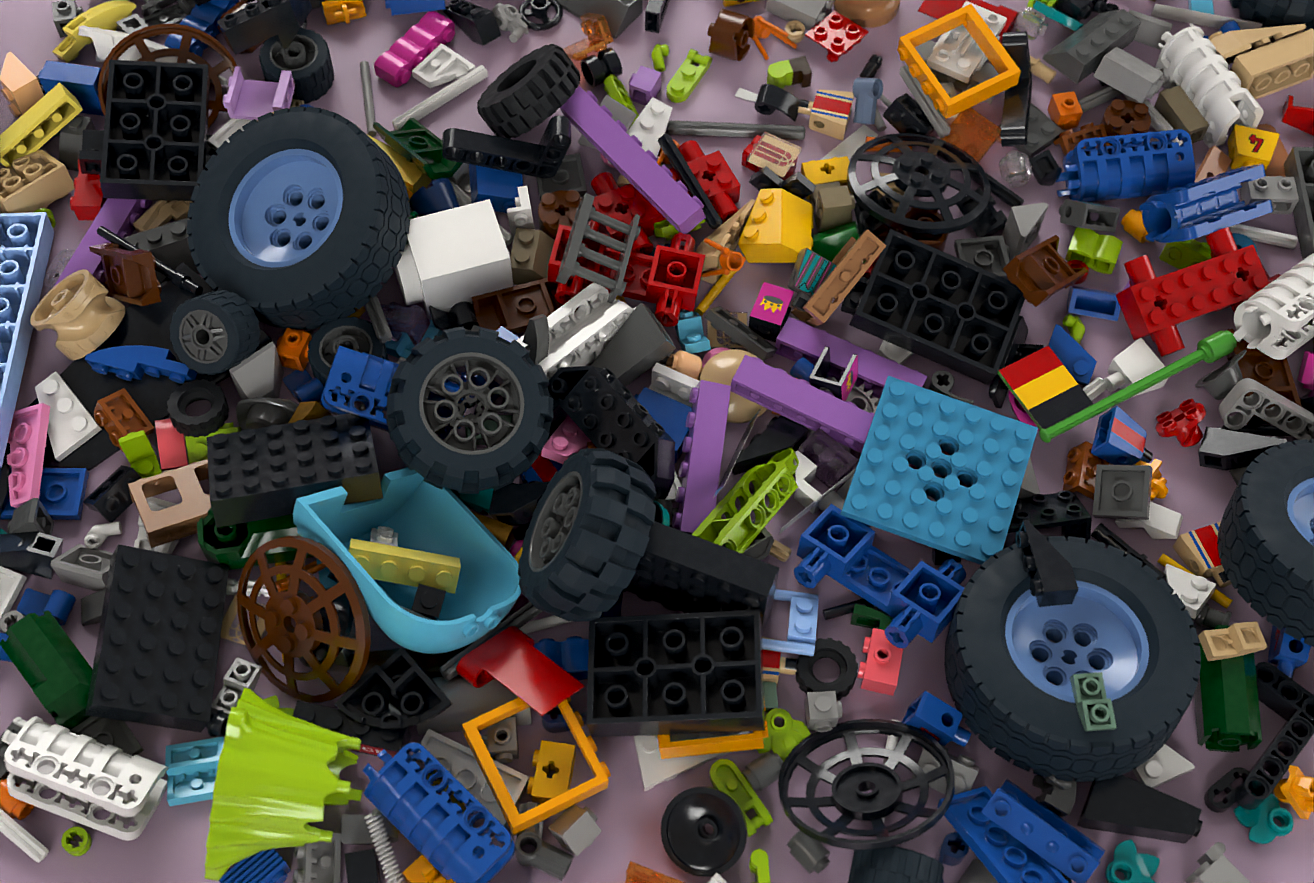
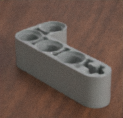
M1245 378L1240 380L1219 405L1220 416L1228 429H1241L1253 415H1256L1298 440L1308 439L1309 441L1314 439V414L1254 379ZM1248 392H1254L1251 396L1245 397V394ZM1275 404L1272 408L1266 409L1268 405ZM1232 412H1238L1234 416H1228ZM1296 416L1295 419L1287 421L1290 417Z

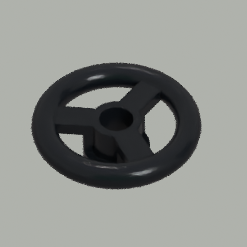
M525 0L518 10L522 15L521 20L528 25V28L533 30H547L556 26L560 22L563 13L561 5L556 0ZM551 5L556 10V15L552 20L547 16V11ZM526 17H536L541 19L543 23H533Z

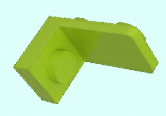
M144 430L131 432L125 437L118 439L131 467L142 478L162 473L157 455Z

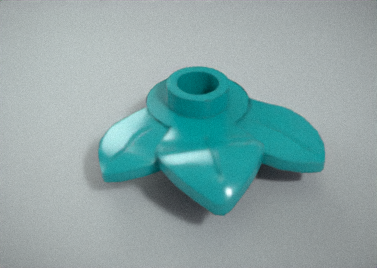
M1272 793L1256 809L1247 810L1240 806L1234 809L1237 820L1245 827L1251 828L1249 840L1258 844H1268L1276 836H1286L1292 831L1294 826L1292 815L1289 811L1280 807L1278 798ZM1273 819H1278L1282 826H1277Z
M1133 840L1124 841L1114 850V860L1107 866L1105 871L1108 883H1156L1151 877L1156 872L1160 859L1153 855L1137 853ZM1115 872H1122L1124 874V880L1118 879L1115 875Z

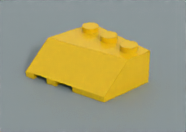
M782 188L760 189L738 241V246L748 263H796L801 249L808 248L812 250V204Z

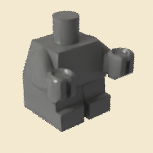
M1053 774L1051 777H1045V779L1040 775H1035L1032 785L1042 790L1041 796L1035 797V799L1059 817L1070 815L1076 800L1077 782L1074 780L1069 782L1055 779Z

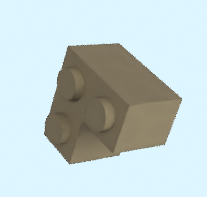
M839 181L815 184L816 188L814 193L810 195L809 201L813 206V216L818 233L852 222L851 211L855 209V199L853 195H850L848 186H840Z

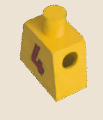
M1235 124L1227 140L1228 154L1232 159L1230 167L1236 169L1244 166L1264 164V169L1266 170L1272 159L1279 134Z

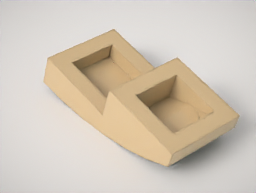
M1257 621L1233 623L1226 629L1205 630L1198 635L1207 661L1233 658L1267 648Z

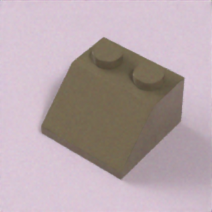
M516 227L510 255L514 285L548 278V264L555 240L541 230Z

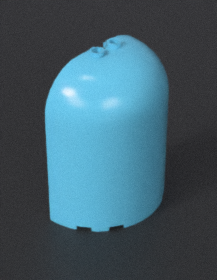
M406 467L385 473L381 481L383 494L381 499L343 505L348 493L342 486L296 499L293 522L297 526L299 535L324 545L337 555L355 578L363 594L370 617L390 639L406 649L420 653L437 654L465 647L495 628L511 610L521 594L519 587L521 577L518 575L519 564L510 552L451 489L443 487L441 490L424 482V477L414 469L410 471ZM379 526L392 528L394 532L398 533V547L460 558L461 569L455 594L446 592L438 621L421 618L402 609L401 607L412 609L418 587L372 579L348 551L351 538L370 542L372 528L378 529Z

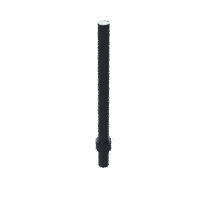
M100 226L97 229L99 236L113 244H118L120 249L127 251L139 249L104 226ZM156 259L157 267L155 270L171 279L175 286L182 290L187 289L197 296L202 294L203 287L193 282L190 276L183 272H177Z

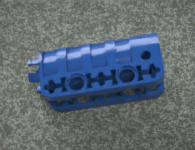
M1177 129L1083 139L1063 159L1064 172L1061 173L1056 182L1065 181L1066 189L1057 190L1058 197L1069 196L1071 200L1100 202L1153 196L1194 183L1196 167L1191 137L1187 131ZM1177 137H1178V140H1182V141H1183V143H1182L1180 146H1179V143H1177V142H1176V143L1172 142V141H1173L1174 139H1176ZM1151 138H1156V139H1158L1159 141H1152V142H1150V139H1151ZM1104 143H1111L1113 145L1103 147Z
M1264 164L1236 168L1217 176L1149 197L1139 206V210H1142L1145 229L1148 232V235L1145 236L1146 240L1160 243L1187 241L1273 212L1271 199L1245 205V200H1239L1236 190L1242 188V182L1265 177Z
M339 345L321 395V405L328 412L336 415L352 413L369 419L370 426L389 432L387 419L383 418L384 413L382 411L387 412V395H389L391 380L399 364ZM447 382L444 385L445 389L449 392L459 390L458 384ZM431 392L428 400L441 401L445 400V398ZM332 394L337 395L336 402L332 401ZM345 397L350 398L346 406L344 405L346 402ZM354 402L363 403L365 410L360 411L356 409ZM373 407H375V409L373 410L374 415H371L370 412L373 409ZM441 407L437 410L438 415L442 418H449L452 415L451 410L447 407ZM450 425L437 432L442 440L450 433Z
M415 742L408 743L394 757L384 749L377 754L384 762V767L379 772L369 763L362 770L370 780L364 791V796L447 880L452 879L455 883H489L514 856L515 844L508 830L421 744ZM417 760H418L420 763H422V762L424 763V766H425V767H424L423 770H422V769L420 768V766L416 763ZM443 779L439 785L432 786L436 780ZM448 785L447 791H443L442 794L439 795L438 793L444 790ZM452 794L458 802L465 804L466 810L464 813H462L463 810L458 804L451 802L450 797ZM478 811V813L473 815L468 821L469 816L472 815L474 812ZM485 820L481 827L473 828L476 821ZM488 830V832L485 833V835L479 836L480 834H483L485 831ZM493 834H495L494 837L499 843H505V845L502 848L498 845L495 846L493 844V841L491 839Z

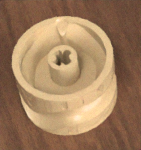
M83 269L64 278L43 297L31 315L30 324L38 331L43 329L56 331L58 337L55 343L56 348L69 360H77L94 351L110 337L121 323L126 309L118 300L107 297L108 290L88 270Z

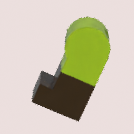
M806 56L771 64L768 67L767 84L775 85L781 89L795 84H800L801 88L810 87L812 71Z

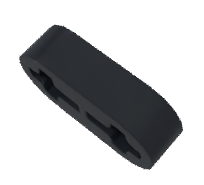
M1236 767L1225 774L1205 793L1204 801L1206 806L1216 813H1222L1236 803L1235 791L1238 788L1237 786L1233 789L1230 785L1235 779L1240 777L1244 779L1249 771ZM1225 791L1226 797L1218 803L1215 802L1213 798Z

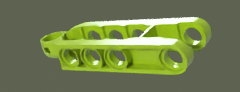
M788 448L774 455L767 464L757 465L749 469L691 535L720 546L724 544L728 549L743 553L798 488L793 477L799 464L795 451L792 448ZM794 459H795L796 462H797V465H796V466H795L794 463H793V460H794ZM750 482H752L754 486L753 495L750 493L749 490ZM766 494L769 497L768 507L765 505L764 500ZM736 498L740 500L741 506L739 511L735 506ZM752 510L755 513L756 518L754 524L752 523L750 517ZM722 514L726 516V519L721 520Z

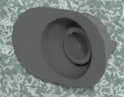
M1247 350L1241 351L1222 367L1201 378L1195 384V387L1203 386L1217 400L1225 398L1233 387L1243 379L1238 361L1246 354Z

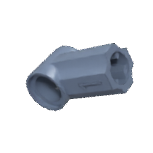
M864 77L855 79L853 95L856 98L853 123L871 125L875 123L877 99L883 93V82L881 79Z

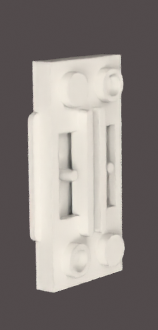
M966 1L962 7L972 4L999 41V34L1005 26L1007 18ZM961 25L941 35L927 60V66L968 84L972 74L974 75L975 71H980L988 58L964 25Z

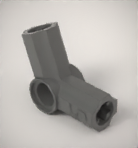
M536 802L520 804L519 814L540 804ZM544 820L517 833L515 858L518 863L526 867L533 866L562 881L570 868L574 856L542 840ZM529 844L534 846L536 850L532 853H525L521 848Z

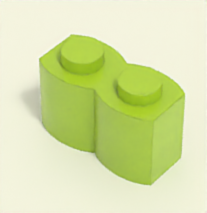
M1076 227L1065 260H1080L1094 271L1112 274L1123 241L1113 235H1099L1092 229Z

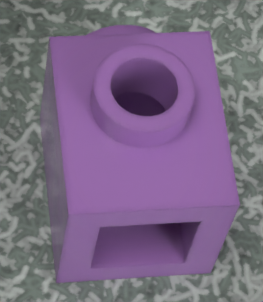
M640 66L638 71L631 75L629 81V96L631 100L646 106L652 97L656 98L661 90L662 73Z

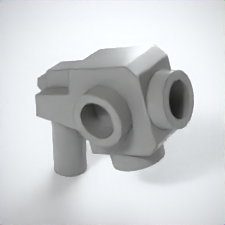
M501 2L495 5L492 11L498 27L503 31L511 32L509 36L511 42L515 43L523 34H528V25L521 20L522 15L516 7L510 4L503 5Z

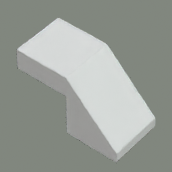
M797 450L795 453L799 464L793 477L798 488L794 492V499L805 508L817 500L812 509L809 510L814 514L819 510L818 505L823 498L822 494L809 484L815 479L817 465ZM794 459V460H793V463H794V465L796 466V465H797V462H796V460Z
M1150 502L1149 520L1116 519L1115 523L1119 528H1144L1152 539H1177L1183 516L1178 512Z

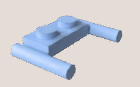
M776 589L774 600L790 602L787 641L762 638V649L814 656L819 595Z

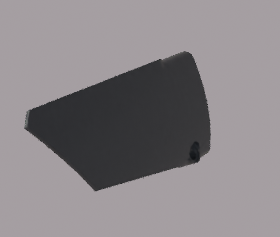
M181 262L174 269L177 272L187 274L193 282L203 287L201 295L214 291L201 276L185 263ZM166 277L160 283L162 290L160 294L161 302L145 306L131 304L126 309L125 315L116 330L92 352L119 346H153L169 349L176 357L175 362L182 363L170 341V323L177 307L185 303L186 300L197 297V295L187 289H180L173 284L171 279ZM261 329L260 342L256 352L270 342H273ZM86 356L74 360L60 374L93 418L98 400L125 388L153 426H155V420H163L169 417L167 400L169 401L170 394L178 386L183 385L170 380L168 376L164 375L153 377L144 373L142 380L132 378L131 381L117 377L115 373L107 372L106 375L100 374L91 369V365L85 360ZM229 370L214 375L197 373L195 380L204 379L218 384L230 377L231 374ZM36 398L28 407L39 404L38 398ZM102 426L101 431L59 462L55 459L47 432L43 467L86 468L90 471L118 452L120 448L113 445L108 432ZM7 443V446H6V451H5L6 457H7V455L10 453V444H9V443Z

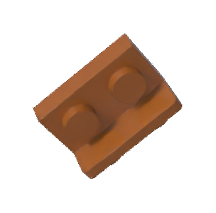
M1089 123L1081 126L1080 131L1074 132L1073 129L1060 133V138L1053 141L1054 146L1060 144L1065 157L1083 139L1108 136L1104 124L1094 126V123ZM1104 143L1103 147L1111 145L1110 143Z
M125 388L98 400L94 410L95 421L99 426L105 428L113 445L119 447L122 452L123 450L118 441L119 438L125 437L131 432L142 430L145 431L146 435L153 433L155 427Z
M1085 441L1068 452L1066 473L1063 477V490L1072 493L1077 491L1094 500L1097 465H1109V462L1091 453L1093 444Z

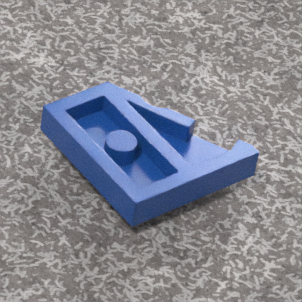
M1056 324L1048 345L1076 382L1087 386L1097 361L1060 325Z

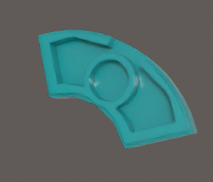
M1036 0L1033 6L1037 12L1074 31H1077L1084 25Z

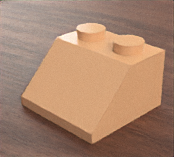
M11 51L7 53L0 74V81L3 86L1 92L6 100L10 102V105H8L9 110L17 118L27 112L44 94L37 77Z

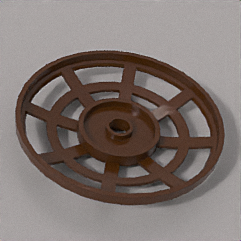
M157 24L137 30L122 39L111 50L100 71L98 93L102 112L105 116L110 60H118L134 44L142 56L137 61L156 62L155 59L177 56V63H187L188 59L196 64H208L210 81L212 80L216 97L215 101L209 100V110H212L208 117L209 128L218 117L220 111L228 112L222 102V87L218 76L229 68L233 74L237 64L232 55L219 41L202 30L180 24ZM162 34L182 35L180 49L164 48L150 52L144 39ZM192 38L200 40L213 48L224 60L212 68L202 57L189 52Z
M284 536L268 541L258 547L249 557L242 570L237 592L239 625L252 659L257 665L262 666V673L273 685L295 699L320 703L330 701L346 693L357 683L363 674L371 645L369 614L363 594L355 578L336 554L324 545L309 538ZM278 547L297 549L293 565L281 564L269 568L265 552ZM307 554L313 555L324 563L335 575L339 583L326 590L316 577L303 569ZM258 561L261 575L255 582L249 598L246 596L248 579L254 564ZM289 574L288 589L278 592L273 576ZM301 579L310 585L318 597L313 600L305 592L299 590ZM263 584H265L270 597L265 607L256 603ZM344 593L349 600L354 616L356 638L341 635L339 617L333 600ZM323 607H325L328 615L331 633L323 631V620L319 611ZM246 609L249 610V619H250V625H251L252 633H251V630H250V627H249ZM256 615L264 619L267 635L263 639H261L258 631ZM291 617L294 619L296 623L295 628L291 623ZM321 642L330 645L327 656L322 664L313 654V651L318 648ZM274 645L283 653L284 666L277 662L269 653L268 649ZM339 647L355 650L350 670L343 681L338 684L327 671L334 664ZM262 655L277 671L285 675L287 684L275 677ZM303 656L313 671L296 672L294 670V658ZM319 677L331 690L325 694L309 695L298 691L296 680L309 681Z

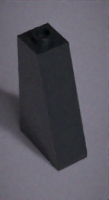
M1120 775L1100 781L1094 779L1092 781L1077 826L1185 844L1193 836L1197 837L1201 830L1203 821L1199 820L1202 809L1129 777Z

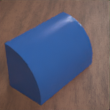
M1070 286L1067 300L1068 313L1118 321L1121 307L1116 297L1117 293L1078 286Z

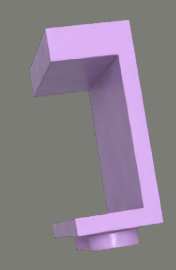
M235 66L233 76L229 77L228 94L224 95L223 105L224 108H227L230 118L258 120V117L267 113L290 108L295 89L292 72L282 70L279 82L243 79L241 68Z

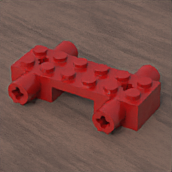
M695 140L686 141L678 149L720 216L723 224L738 211L735 204L739 202L741 185L719 150L705 155ZM670 168L669 170L673 174L672 178L676 182L678 180L681 181L675 169ZM610 172L598 174L591 181V186L597 195L594 197L592 207L595 208V211L628 225L635 214L640 215L638 226L641 227V231L637 240L633 242L631 252L649 255L654 247L648 237L654 235V224L665 220V218L631 183L619 187ZM603 224L599 225V233L608 234L609 237L624 242V233Z
M593 220L588 221L590 229L598 232L600 223ZM559 224L548 264L547 281L558 283L555 299L564 305L593 282L577 275L575 277L570 276L565 285L556 281L571 231L570 226ZM679 232V234H675L672 237L670 247L657 245L654 256L631 252L623 280L627 284L621 297L656 304L654 315L664 327L677 325L681 309L694 312L705 260L704 254L694 253L695 239L690 234ZM588 238L582 239L581 243L585 244L586 248L617 261L619 260L621 252ZM681 241L685 242V246L681 245ZM584 257L577 258L576 262L580 263L579 266L614 279L615 270Z
M1229 227L1205 236L1211 250L1210 255L1212 259L1156 277L1148 255L1135 258L1124 264L1130 279V287L1117 293L1116 297L1134 341L1150 335L1153 342L1156 343L1161 357L1182 350L1185 346L1177 325L1231 307L1235 313L1236 308L1241 303L1270 284L1254 245L1238 249Z

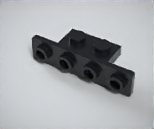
M1019 316L999 370L1044 348V345L1024 344L1028 334V327L1023 316ZM998 374L993 384L989 387V397L996 408H1002L1009 388Z

